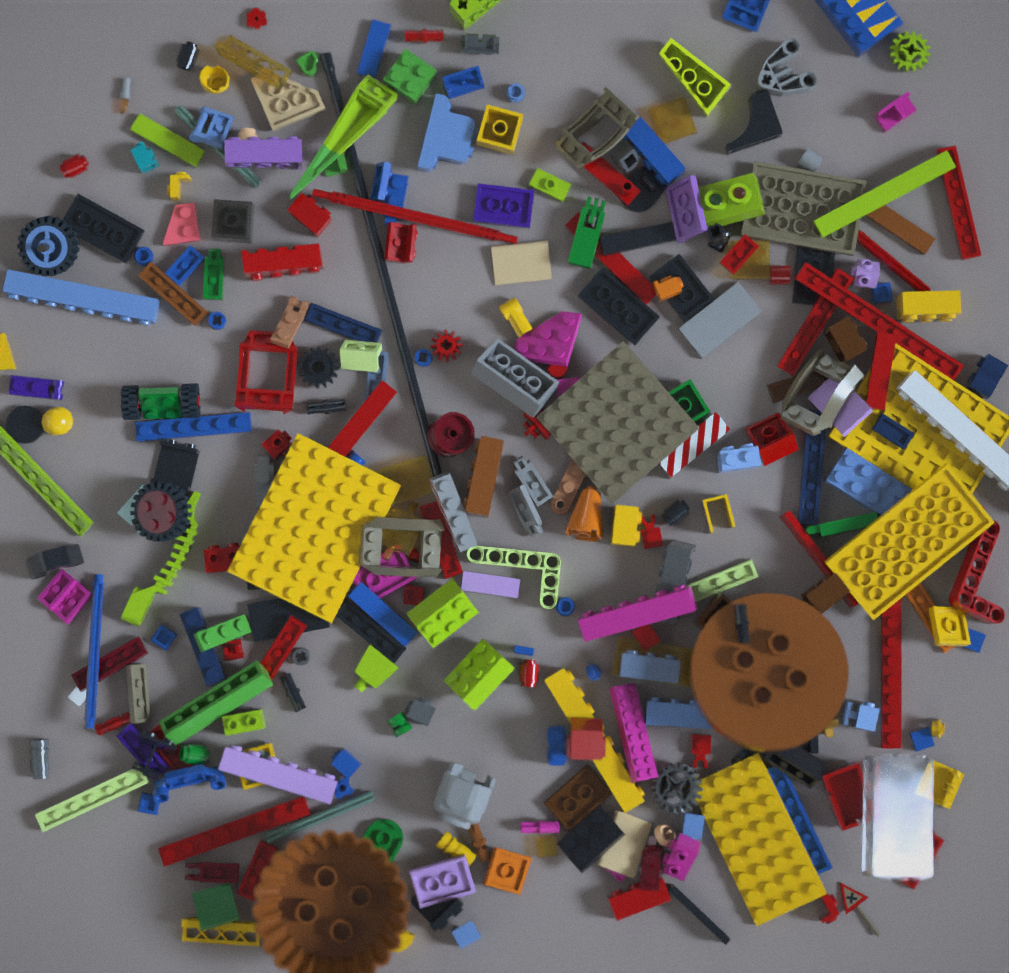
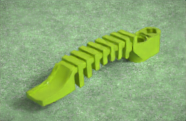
M194 491L187 502L192 507L188 509V512H192V517H187V520L191 521V527L185 531V533H188L187 537H176L177 540L183 541L184 544L183 546L174 544L173 548L181 551L179 554L171 553L170 557L176 558L175 562L168 560L166 565L172 567L171 570L162 568L160 572L166 575L164 578L155 575L153 578L156 580L154 586L146 589L136 586L123 611L121 620L140 627L155 594L159 592L167 595L168 590L164 588L172 587L173 579L177 578L178 570H181L183 567L181 565L182 562H186V554L191 551L190 545H193L195 542L193 538L198 534V523L196 522L194 512L201 493Z

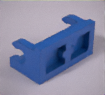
M479 65L442 77L449 100L485 88Z

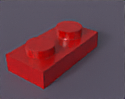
M744 234L719 264L734 276L758 249L759 245Z

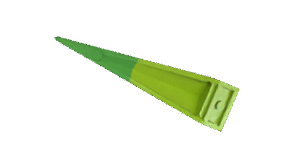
M368 74L354 90L323 145L290 193V199L295 197L380 120L398 99V93Z

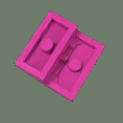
M61 569L37 599L58 615L65 623L70 624L92 598V593L64 569Z

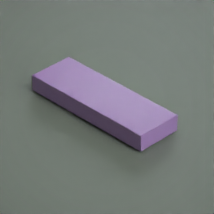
M463 571L461 590L518 598L520 579Z

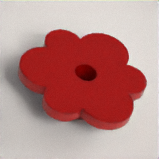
M255 7L251 12L247 13L248 27H254L258 30L261 26L267 25L268 21L265 18V11H260L259 8Z

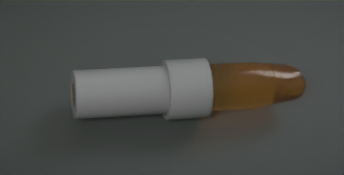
M123 78L120 94V114L127 111L128 100L130 99V78Z

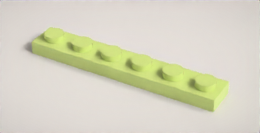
M131 769L39 812L35 816L42 832H45L150 783L147 775L143 776L141 772Z

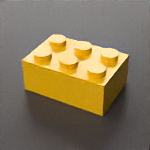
M960 290L902 292L896 297L897 320H902V323H913L914 320L929 323L935 319H940V322H951L952 319H956L961 314Z

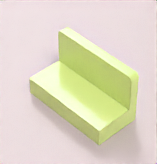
M344 340L340 347L341 368L378 372V357L382 351V343Z

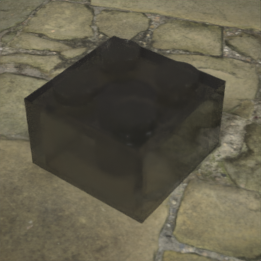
M214 199L211 238L214 241L252 244L255 209L253 202Z

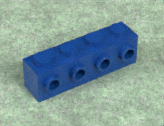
M639 117L622 140L627 141L635 149L636 153L644 160L643 164L648 170L652 169L655 172V177L659 183L665 184L668 187L685 173L686 167L647 123Z

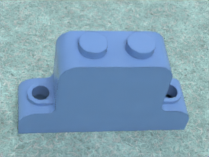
M437 93L435 95L418 163L419 171L430 172L436 169L438 160L463 165L467 162L468 158H472L474 147L471 144L473 139H477L479 129L475 128V121L471 117L451 113L452 103L449 102L445 95Z

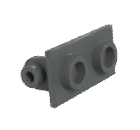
M465 33V35L461 36V52L469 54L485 53L487 55L499 54L500 37L483 34L482 40H479V34Z

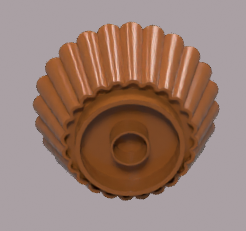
M325 830L320 836L313 832L306 834L302 842L292 840L286 845L285 852L279 851L273 855L271 860L272 866L265 867L261 872L263 883L257 885L254 890V895L258 902L253 906L252 913L259 920L256 923L255 932L257 936L264 939L262 948L266 954L274 955L273 961L276 967L283 970L288 969V973H376L377 966L382 967L389 963L391 958L390 952L398 950L401 946L399 935L407 930L408 923L404 916L408 913L410 906L407 899L404 898L407 886L405 882L398 879L399 868L396 864L388 862L386 851L379 848L374 849L372 841L367 838L357 840L352 832L345 831L338 835L334 830Z

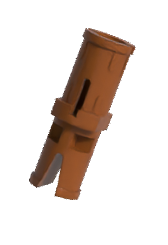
M479 823L471 824L468 831L473 841L471 844L477 851L480 863L490 860L491 856L485 843L487 840L483 838Z

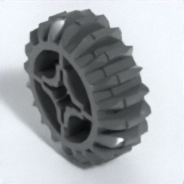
M676 762L675 767L672 763H669V769L662 766L663 773L657 771L659 778L652 779V781L656 782V785H652L651 789L656 790V792H653L651 795L652 797H658L654 802L660 804V809L664 810L666 808V812L669 814L672 810L675 815H678L679 810L682 814H685L686 808L692 811L691 804L697 806L698 802L695 799L702 798L698 794V791H703L702 787H698V785L703 783L701 779H697L699 773H693L695 769L693 767L688 768L686 763L681 766L680 762ZM683 773L687 778L677 781L672 775ZM667 780L668 788L665 791H663L664 784ZM675 784L680 786L679 793L674 791ZM690 784H691V790H690V793H689V795H688V797H687V795H686V789H687V788L690 786ZM677 796L682 802L672 804L667 799Z

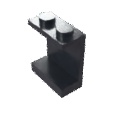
M166 438L165 442L160 441L159 443L161 450L154 478H151L150 483L171 482L173 485L180 486L179 490L183 489L186 492L185 495H190L200 451L195 449L196 445L185 443L184 446L177 445V441Z

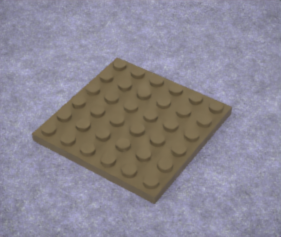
M624 341L537 416V419L611 504L699 429L696 423Z

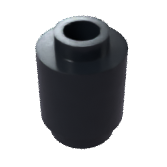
M189 41L186 44L182 43L176 60L178 68L191 71L195 67L200 52L197 44Z
M677 499L664 510L661 516L670 527L676 526L690 514L688 512L690 507L684 500L680 502Z

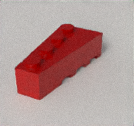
M320 244L293 246V250H289V247H277L272 252L265 248L257 249L255 253L241 250L244 274L251 281H261L263 277L270 276V279L281 278L283 274L298 276L301 275L300 272L308 271V274L319 273V270L323 269Z

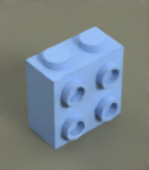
M753 444L741 445L740 449H734V446L723 447L716 454L719 473L758 468L761 466L759 447H753Z

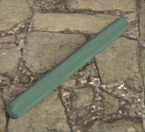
M178 106L174 111L175 114L194 130L198 120L183 106ZM203 127L202 133L206 134L208 130ZM209 145L225 160L224 145L222 149ZM232 167L252 187L257 188L261 184V180L249 168Z
M372 791L365 792L266 834V839L269 844L374 801V794Z

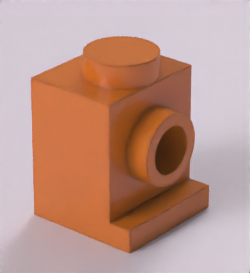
M671 276L661 279V283L654 281L652 284L659 302L681 294V288L684 287L680 277L671 278Z

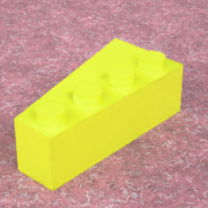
M672 38L669 39L659 52V57L706 117H708L730 89L731 84Z

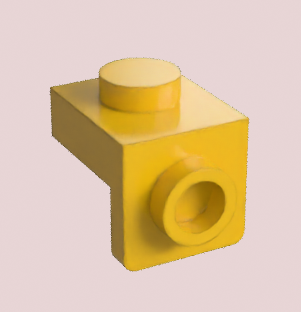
M175 172V175H170V184H167V195L170 196L172 201H180V182H191V177L186 175V172Z

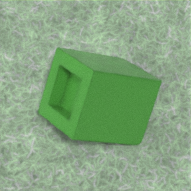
M344 153L324 169L326 177L348 172Z

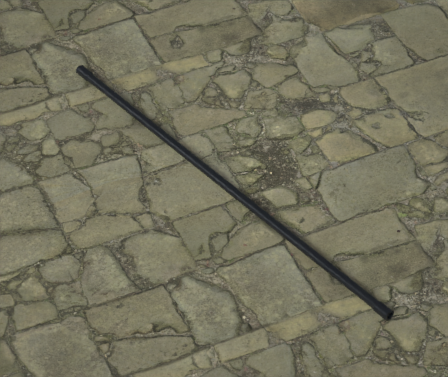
M323 53L320 55L328 80L337 118H339L345 107L335 74V66L331 53ZM353 143L346 149L358 197L369 199ZM362 210L434 477L441 474L442 471L438 456L428 443L427 432L430 426L388 268L384 260L385 257L373 212Z

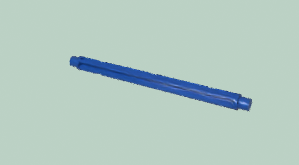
M95 574L92 590L84 718L85 729H94V721H96L104 591L103 575Z

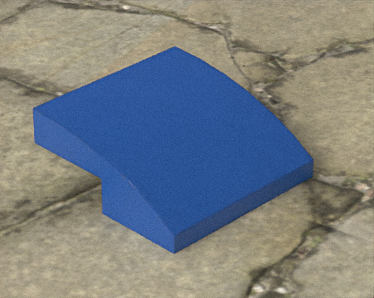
M729 0L722 18L757 32L770 0Z

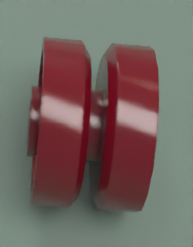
M449 412L440 416L430 425L427 432L430 448L442 457H454L466 451L472 445L475 437L472 422L465 415L458 412Z

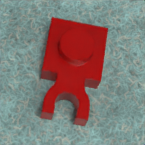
M655 514L651 515L652 521L650 523L645 522L644 516L641 519V523L645 527V530H641L644 549L663 546L660 527L655 528L654 526L656 521Z
M691 735V754H696L692 767L697 768V762L702 760L704 762L703 768H708L705 755H711V735Z

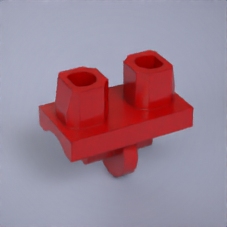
M542 408L533 418L524 412L523 416L530 422L529 424L526 421L523 424L527 429L524 433L526 437L531 434L536 439L539 434L535 429L545 440L551 436L550 432L537 419V416L544 411Z

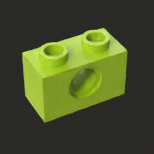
M263 709L222 717L225 736L266 728Z

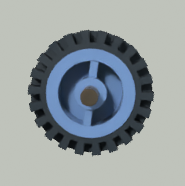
M39 217L31 220L21 230V236H18L19 244H17V249H20L18 255L22 257V263L28 266V270H33V273L41 274V276H55L67 271L74 265V261L77 260V253L80 250L78 244L80 242L76 238V231L72 230L73 227L68 225L67 221L61 220L59 217Z

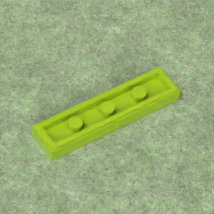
M140 113L130 129L132 132L197 168L206 153L202 148Z

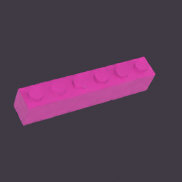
M682 584L674 587L673 591L667 592L665 589L655 592V596L652 597L643 595L638 597L637 601L631 603L629 600L618 603L619 606L613 608L611 605L600 608L601 611L594 613L593 610L582 613L578 622L584 641L587 642L694 612L697 609V604L691 586L685 587Z

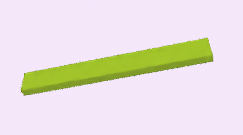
M946 150L814 220L813 223L821 238H824L949 172L956 166Z
M0 426V455L79 537L84 535L94 522Z

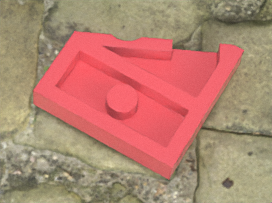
M195 203L175 205L163 245L170 246L201 241Z

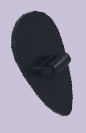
M644 166L627 178L640 190V193L628 206L623 202L622 204L630 211L644 212L656 203L667 186L660 184L655 177V172L652 169L648 170Z

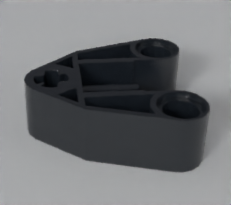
M79 544L39 552L27 558L25 562L30 578L34 580L47 576V572L61 567L70 568L83 564L84 559Z

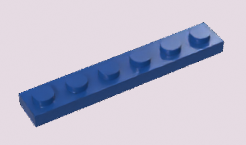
M250 412L201 416L199 418L135 422L137 442L252 432Z
M774 766L767 768L818 875L832 869L833 866L789 775Z

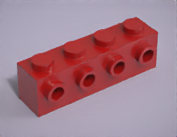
M229 543L225 548H220V545L208 546L207 550H203L206 573L227 572L240 547L239 543Z

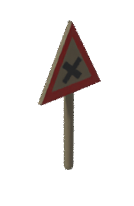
M840 883L846 915L856 908L876 936L879 937L880 933L859 906L869 897Z

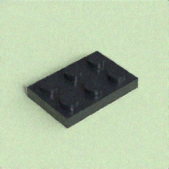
M680 254L649 276L652 283L654 281L661 283L660 280L671 276V278H681L684 286L681 288V294L666 299V301L683 323L714 300V297Z
M599 805L565 835L557 845L581 873H584L626 834Z

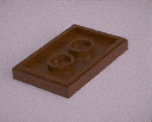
M586 764L543 803L565 829L570 832L595 808L611 796L612 793Z

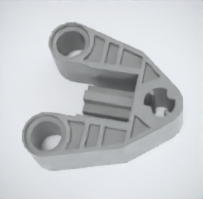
M787 39L766 59L756 81L758 90L763 92L768 90L771 95L783 97L808 93L814 89L818 79L813 72H805L779 84V81L793 75L792 68L788 64L774 72L772 71L796 57L800 50V43L797 39ZM792 45L795 48V51L789 52L786 49V46ZM763 79L769 81L768 85L762 83ZM803 79H810L812 85H805Z

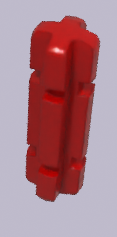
M126 712L121 717L116 716L104 721V724L99 723L95 725L97 734L103 735L107 730L110 732L122 727L124 723L126 725L129 724L130 713Z

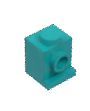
M144 142L135 144L134 148L130 150L143 174L160 166L158 161L153 159L155 155L151 147L147 148Z

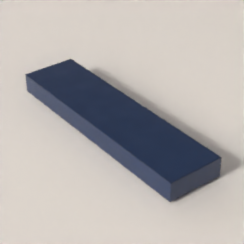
M314 303L310 304L304 320L355 341L378 343L382 334V330Z

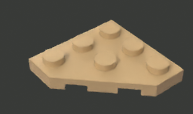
M269 71L250 78L273 132L326 110L317 90L307 88L292 80L284 79Z

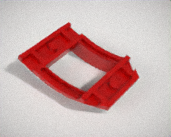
M251 330L246 335V339L239 345L235 407L244 412L245 409L283 411V415L292 411L297 364V347L293 341L289 349L271 343L270 339L274 332ZM250 351L287 353L284 391L248 388Z

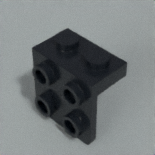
M416 894L410 900L411 904L430 923V927L434 931L438 928L440 931L449 924L447 920L452 915L456 917L463 910L461 906L464 904L459 897L420 908Z

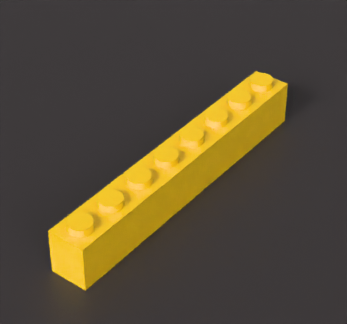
M562 668L544 679L568 721L571 724V718H594L592 714L595 711L590 703L586 704L582 699L585 695L580 686L575 687L572 681L575 678L569 669L566 671ZM607 736L605 757H602V760H593L622 810L626 813L644 802L643 796H645V793L640 785L636 787L631 782L629 770H626L623 766L625 760L620 752L615 753L612 748L615 744L611 737Z

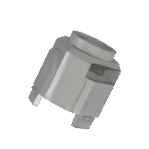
M452 762L448 771L446 770L433 805L439 811L438 818L450 824L469 829L471 824L480 822L496 779L488 775L485 783L475 780L476 773L463 769L464 765Z

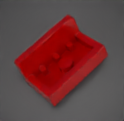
M388 223L385 261L402 264L413 262L416 255L414 246L418 236L416 224Z

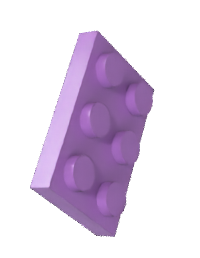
M690 175L667 187L666 193L677 243H683L707 231L696 175Z

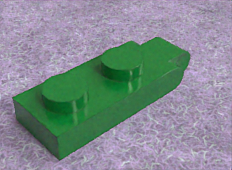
M209 249V256H205L203 300L223 301L225 258L221 257V249Z

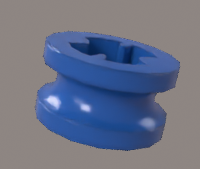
M214 312L209 316V324L214 330H221L226 325V318L221 312ZM217 316V318H219V316H220V317L222 318V319L220 320V321H221V324H220V325H218L217 323H216V325L213 324V323H214V319H213L214 317Z
M420 349L415 354V361L419 366H429L432 362V355L428 350ZM421 353L424 355L428 354L427 362H419V355Z

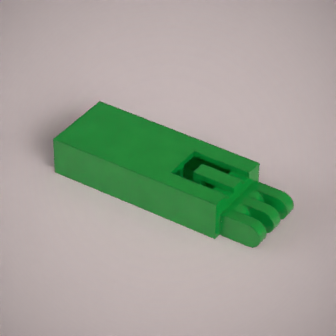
M590 196L587 197L585 207H582L567 263L586 269H591L605 217L604 208L606 201L602 200L601 207H598L599 199L595 198L594 205H590L592 200ZM588 215L590 216L588 224L593 225L594 217H596L594 229L585 227Z
M876 512L809 526L806 532L809 535L820 533L821 538L865 529L878 517Z

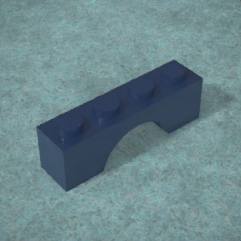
M196 607L179 614L206 685L211 686L228 679L215 649L211 648L201 652L195 640L194 634L208 629L201 608Z

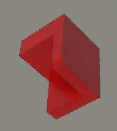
M650 624L640 626L631 631L644 651L661 642Z

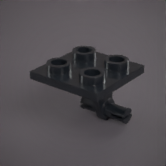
M140 732L137 741L153 747L146 766L135 761L132 769L141 772L143 776L149 775L157 779L160 771L149 767L156 749L173 755L177 746L169 739L163 738V740L155 738L156 735L151 732Z

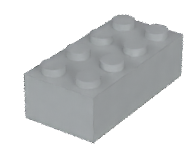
M498 338L478 358L471 373L532 418L554 395L559 381Z

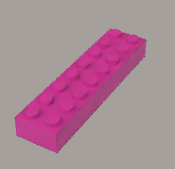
M636 683L609 688L631 782L635 783L657 778L658 774Z

